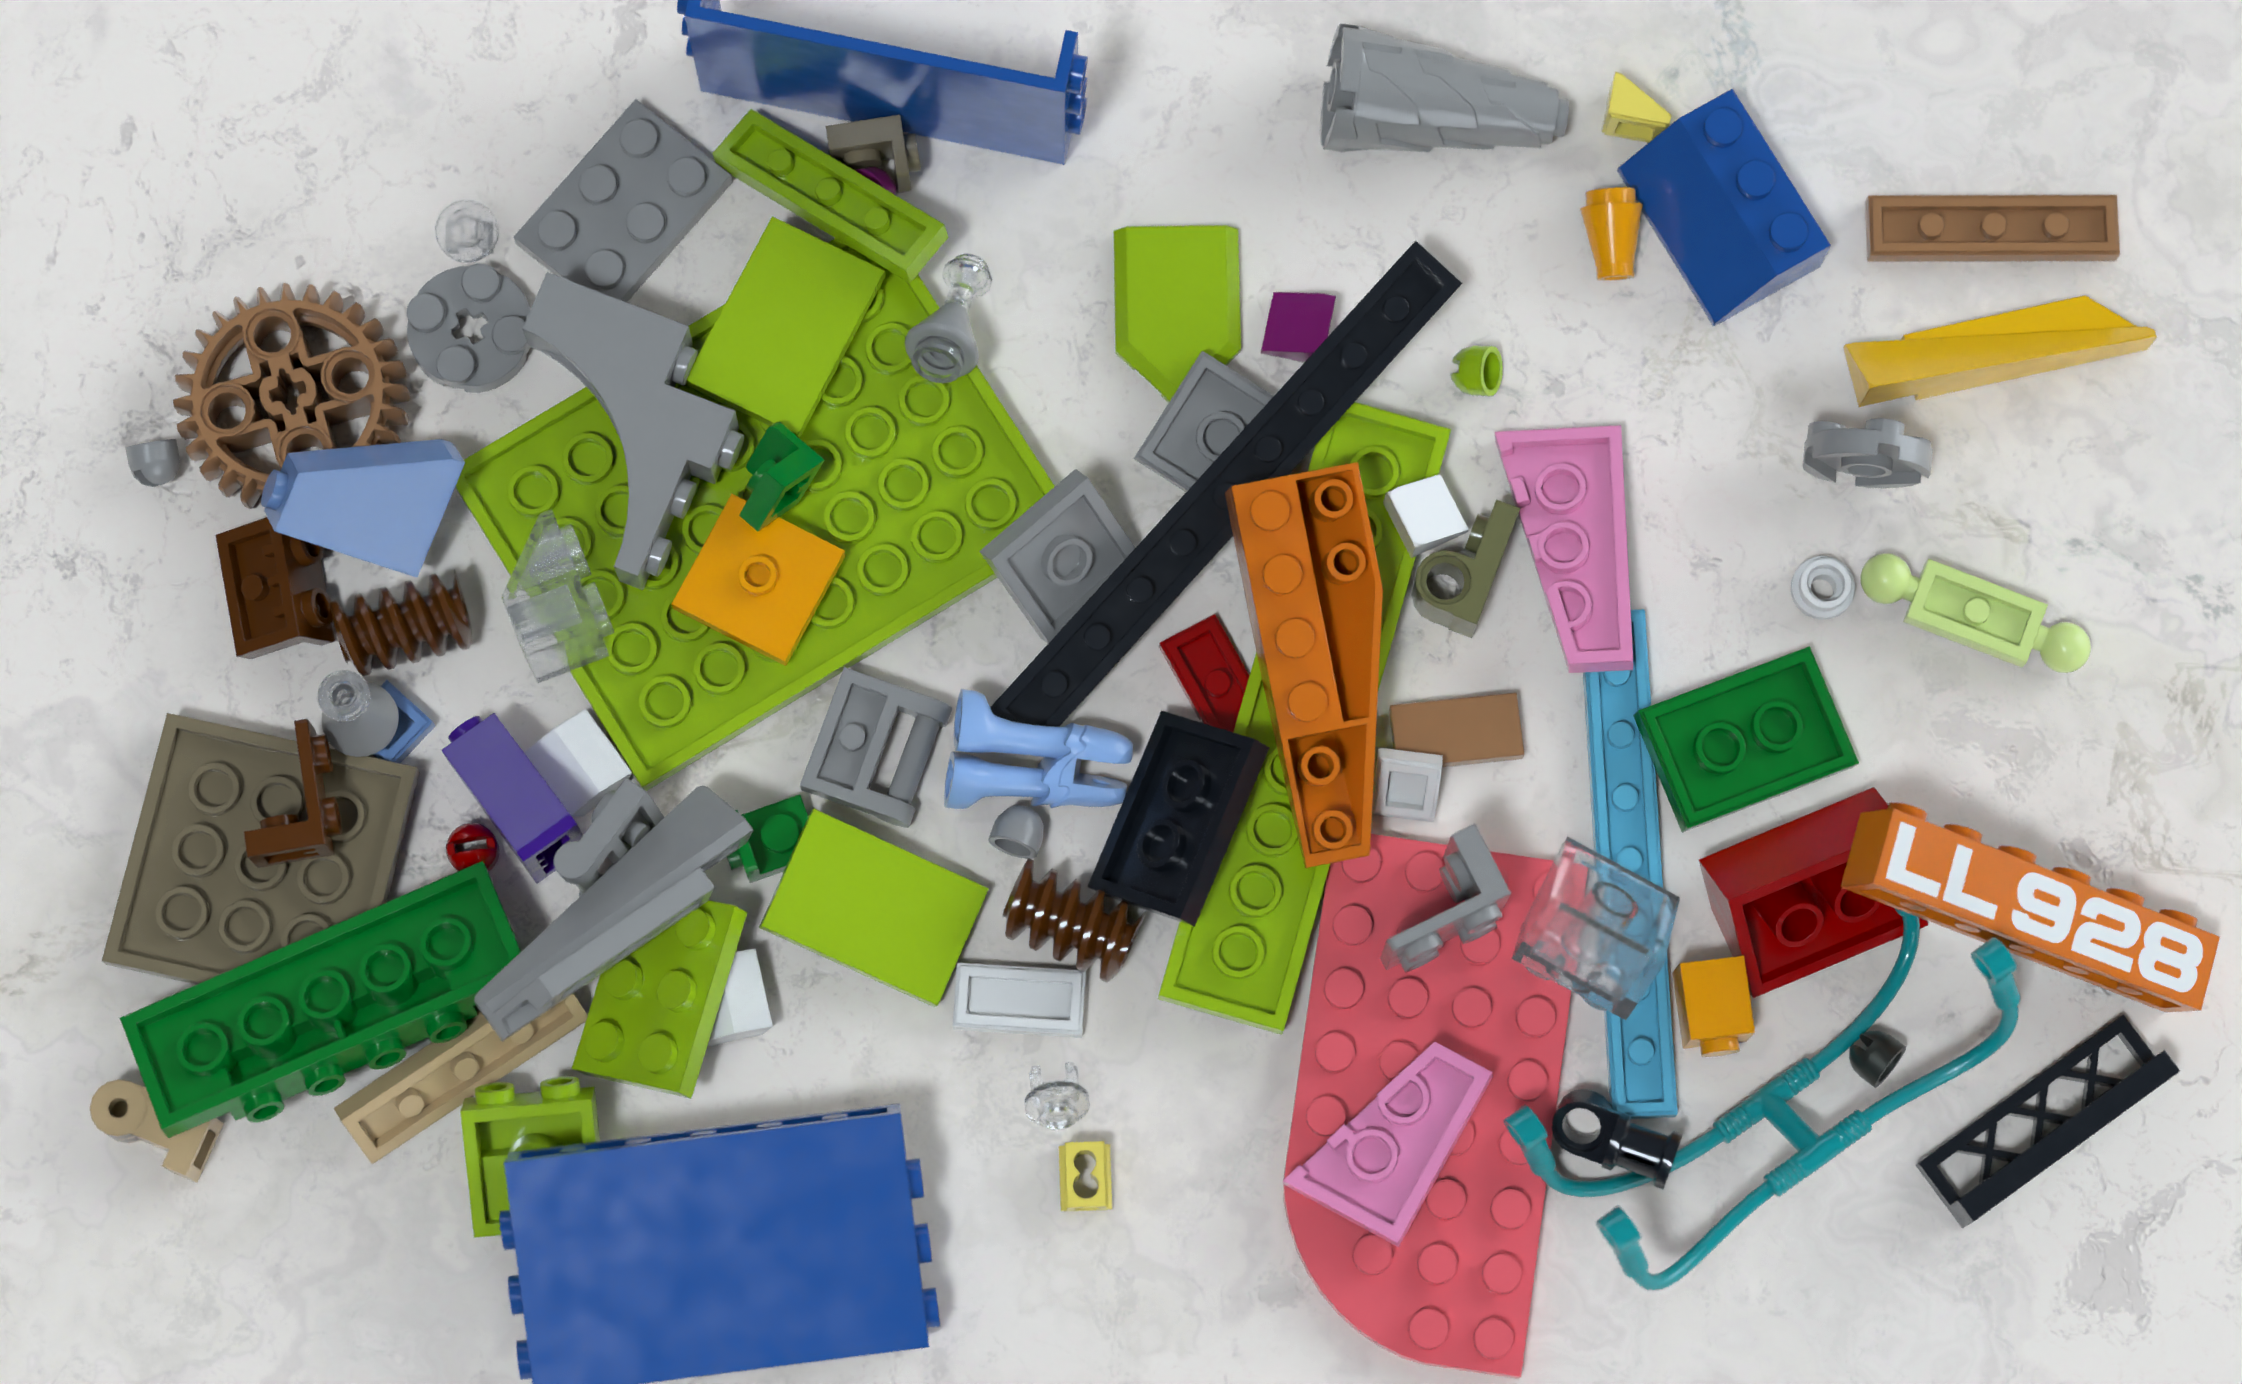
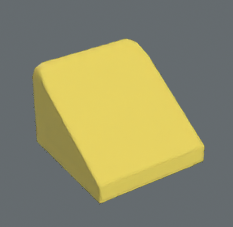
M1615 72L1608 93L1602 132L1605 133L1604 135L1649 143L1669 127L1671 114L1627 77L1619 72Z

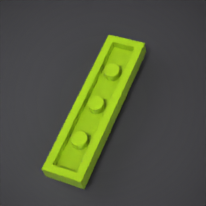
M753 109L746 113L712 153L715 162L733 177L908 283L912 282L948 239L943 223Z

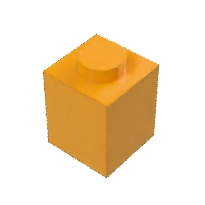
M1744 956L1680 963L1673 971L1672 976L1683 1049L1700 1047L1702 1057L1724 1056L1740 1052L1739 1042H1747L1755 1033Z

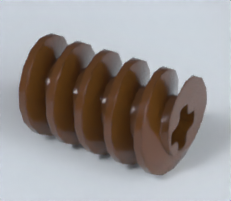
M455 569L453 588L447 589L436 574L429 575L428 594L424 596L421 595L411 580L405 581L403 601L401 602L395 600L387 587L380 588L378 608L372 609L361 593L356 594L352 615L347 616L337 600L330 601L332 618L343 657L347 665L351 661L363 677L371 674L373 655L375 654L384 667L390 670L394 669L397 665L398 648L403 650L412 663H416L421 660L422 646L425 641L438 657L446 653L448 635L453 637L462 650L469 649L471 646V622Z
M1028 858L1014 884L1003 911V917H1006V937L1010 940H1015L1028 927L1030 928V949L1037 951L1050 938H1053L1052 956L1055 960L1062 961L1075 948L1077 949V970L1085 972L1097 959H1100V979L1106 983L1109 982L1122 969L1139 933L1146 911L1133 924L1127 922L1128 902L1122 900L1108 914L1104 912L1105 892L1102 890H1098L1086 903L1080 901L1081 881L1077 879L1062 893L1056 891L1058 871L1051 869L1039 882L1033 880L1034 860Z

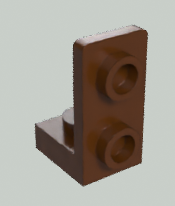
M308 719L294 721L308 821L300 822L299 816L293 814L277 815L261 820V829L244 831L247 857L257 868L334 855L332 836L342 835V824L336 797L326 798L323 774L333 771L329 741L326 734H316L315 728Z

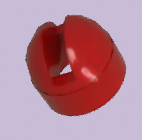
M467 823L457 827L450 834L446 844V854L449 862L457 871L483 861L489 872L498 861L499 844L494 834L484 825ZM486 839L487 849H475L456 853V844Z

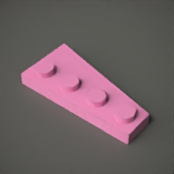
M1621 425L1495 432L1497 449L1515 505L1520 508L1519 518L1569 673L1633 670Z

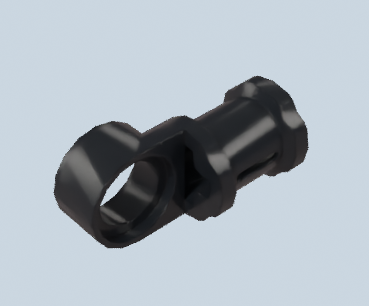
M1587 1089L1575 1090L1564 1096L1552 1120L1554 1139L1564 1150L1602 1164V1168L1610 1171L1615 1166L1649 1177L1653 1179L1654 1187L1664 1190L1683 1134L1673 1131L1667 1136L1631 1123L1630 1115L1612 1109L1611 1104L1604 1096ZM1573 1109H1587L1599 1119L1600 1131L1590 1136L1578 1135L1567 1125L1566 1114Z

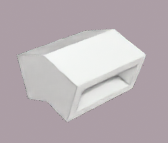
M586 709L553 728L524 752L572 817L585 816L596 807L606 793L612 790L616 792L625 778L629 779L632 774L630 768Z
M756 948L735 953L708 1046L763 1035L773 1027Z

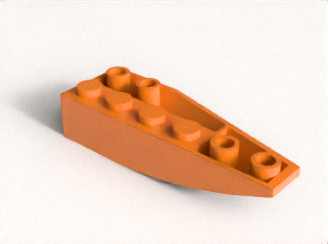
M1358 462L1231 486L1225 492L1264 691L1304 866L1309 868L1370 856L1383 586Z

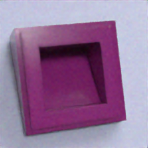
M1273 292L1261 354L1305 362L1328 337L1336 296L1324 293Z

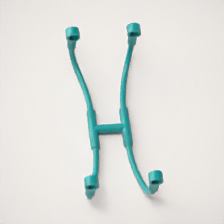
M1895 908L1896 912L1903 918L1904 929L1901 949L1890 975L1871 1003L1836 1039L1810 1060L1805 1057L1797 1062L1796 1065L1787 1069L1786 1072L1741 1102L1739 1106H1736L1729 1113L1720 1117L1713 1123L1712 1130L1678 1150L1670 1173L1707 1153L1721 1142L1730 1143L1764 1118L1798 1152L1764 1176V1183L1731 1209L1679 1260L1657 1274H1651L1647 1271L1648 1261L1639 1244L1641 1235L1633 1221L1621 1207L1617 1206L1598 1219L1596 1225L1604 1239L1613 1249L1624 1274L1629 1278H1633L1640 1287L1651 1291L1662 1290L1678 1282L1710 1254L1741 1222L1772 1196L1780 1197L1783 1193L1792 1189L1793 1186L1842 1153L1851 1144H1854L1861 1137L1871 1132V1125L1884 1116L1970 1070L1999 1050L2010 1038L2017 1025L2018 1005L2020 1003V994L2012 973L2017 969V965L2008 949L1997 938L1992 937L1971 952L1974 964L1989 985L1995 1005L2002 1010L2001 1020L1997 1028L1984 1041L1960 1057L1882 1098L1864 1111L1855 1110L1848 1117L1838 1122L1837 1125H1834L1819 1136L1786 1102L1820 1078L1819 1072L1848 1050L1860 1038L1859 1036L1875 1023L1903 985L1914 962L1918 948L1919 917ZM1527 1105L1522 1106L1503 1120L1507 1130L1520 1146L1531 1171L1535 1175L1540 1176L1548 1186L1562 1194L1575 1197H1598L1627 1191L1653 1181V1179L1635 1172L1595 1181H1577L1566 1178L1555 1170L1556 1161L1545 1140L1548 1134L1540 1120Z

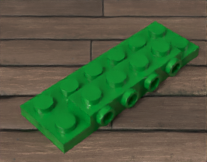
M481 861L120 1017V1021L161 1130L169 1139L228 1112L231 1113L236 1121L244 1117L253 1123L269 1120L284 1110L283 1100L307 1090L312 1096L329 1094L339 1089L345 1083L346 1078L344 1074L365 1064H368L371 1069L375 1070L391 1067L404 1059L406 1056L405 1047L427 1037L433 1043H444L457 1038L467 1029L465 1021L478 1016L474 1006L476 1005L474 1002L475 995L522 951L484 862Z

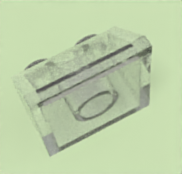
M1567 836L1522 923L1512 959L1523 964L1534 976L1544 980H1552L1580 995L1593 1008L1609 1011L1627 1020L1664 965L1680 897Z

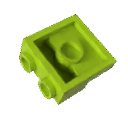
M563 1076L540 1082L541 1091L515 1094L514 1084L497 1082L476 1087L475 1097L464 1099L460 1114L474 1238L501 1235L500 1211L510 1210L504 1162L510 1152L600 1141L595 1086L580 1088L579 1078Z

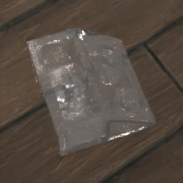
M552 509L539 514L502 594V600L516 636L537 683L610 656L603 637L615 633L595 582L584 587L581 584L580 579L592 574L572 524L559 528Z

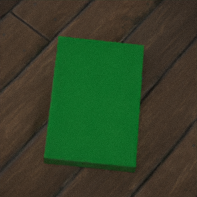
M1810 646L1638 710L1633 715L1682 833L1846 771L1859 764Z

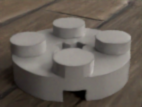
M480 263L471 266L455 267L441 272L430 279L420 289L419 293L411 299L407 306L408 343L417 364L432 381L442 386L446 384L452 388L464 389L465 392L481 393L490 391L510 381L520 372L525 364L530 347L522 328L531 309L520 288L508 277L497 273L493 267ZM468 315L473 319L482 317L488 322L480 328L483 338L473 344L468 337L456 339L453 334L460 327L459 320Z
M1884 418L1870 419L1866 421L1865 429L1846 428L1839 423L1818 421L1808 425L1802 467L1812 476L1831 482H1836V471H1841L1856 476L1855 486L1908 487L1921 483V474L1929 478L1933 450L1929 440L1904 435L1905 424L1900 421Z

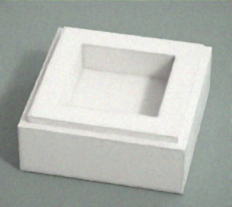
M1379 748L1373 786L1372 815L1434 822L1443 755Z

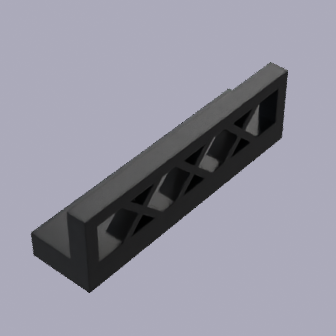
M2123 1014L1916 1164V1167L1959 1225L1964 1228L2175 1076L2180 1070L2165 1050L2155 1056ZM2118 1035L2140 1067L2124 1079L2096 1075L2099 1048ZM2088 1057L2086 1073L2070 1070ZM2057 1078L2084 1083L2081 1110L2073 1116L2045 1112L2048 1085ZM2095 1085L2111 1087L2093 1101ZM2037 1094L2035 1110L2019 1108L2020 1105ZM2006 1115L2033 1120L2030 1147L2021 1154L1994 1149L1997 1122ZM2043 1122L2061 1124L2042 1138ZM1986 1131L1984 1147L1966 1145ZM1954 1153L1982 1157L1979 1184L1962 1197H1959L1937 1167ZM1992 1159L2008 1161L2006 1165L1990 1175Z

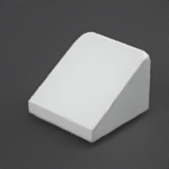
M1441 474L1397 487L1385 494L1383 504L1411 558L1469 531Z

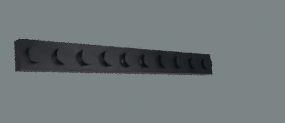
M1415 241L990 707L993 714L1014 722L1059 727L1233 536L1225 492L1234 485L1289 475L1462 285V282Z

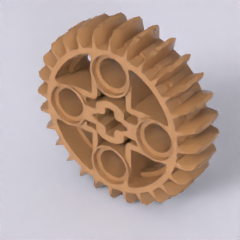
M283 283L280 300L273 302L264 288L258 287L257 306L249 309L239 297H234L233 302L237 316L229 320L220 312L213 311L212 316L219 331L214 336L200 329L195 331L197 339L204 347L202 354L183 351V359L195 373L175 375V382L178 387L191 395L173 399V407L180 415L191 416L177 423L176 426L182 438H196L186 446V452L194 462L206 459L199 468L207 481L210 482L223 475L218 483V488L227 498L232 496L242 486L240 499L244 507L252 509L262 495L266 480L270 474L250 467L233 453L244 452L248 449L272 443L276 459L282 468L287 453L300 452L307 447H317L323 450L336 449L337 445L331 426L368 415L367 424L361 436L352 447L402 443L399 436L389 429L390 426L408 425L409 421L408 415L403 409L393 406L410 401V392L407 386L394 383L406 377L407 374L403 362L400 360L389 361L398 354V349L393 339L387 338L378 341L384 333V329L378 319L374 318L361 325L365 318V311L357 302L342 313L343 299L340 293L335 290L332 291L325 303L321 305L319 293L312 284L307 286L303 299L296 300L290 285ZM309 325L327 330L343 339L351 347H342L338 350L312 357L302 328ZM280 330L291 333L290 341L284 349L272 353L261 350L262 342L268 334ZM245 343L253 374L216 384L218 375L225 363ZM361 371L369 375L366 386L356 393L346 394L338 390L340 380L350 372ZM321 380L331 399L330 401L324 402L314 381ZM290 385L300 394L297 397L298 407H296L295 415H292L290 410H287L285 407L288 399L286 393L289 392L288 386ZM260 398L270 419L263 420V416L254 399ZM230 406H240L246 409L244 419L238 426L231 429L216 427L218 415L224 409Z

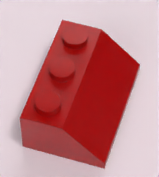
M1875 787L1699 859L1710 906L1733 957L1744 956L1749 993L1752 998L1903 936V918L1896 912L1895 908L1841 887L1860 814L1888 809L1887 802ZM1919 918L1920 929L1928 926L1927 920Z

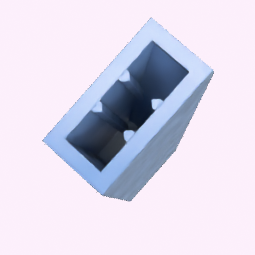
M443 439L287 453L281 470H273L268 476L263 489L261 504L265 507L264 512L275 532L417 578L465 462L455 445Z

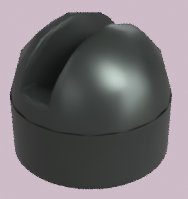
M1868 1031L1859 1036L1868 1049L1865 1051L1856 1045H1852L1849 1050V1060L1855 1072L1874 1088H1877L1896 1067L1906 1050V1046L1882 1031Z

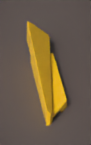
M2084 295L1903 335L1901 340L1849 343L1844 345L1843 350L1859 407L1912 395H1914L1915 400L2145 351L2149 349L2157 336L2154 329L2138 327Z

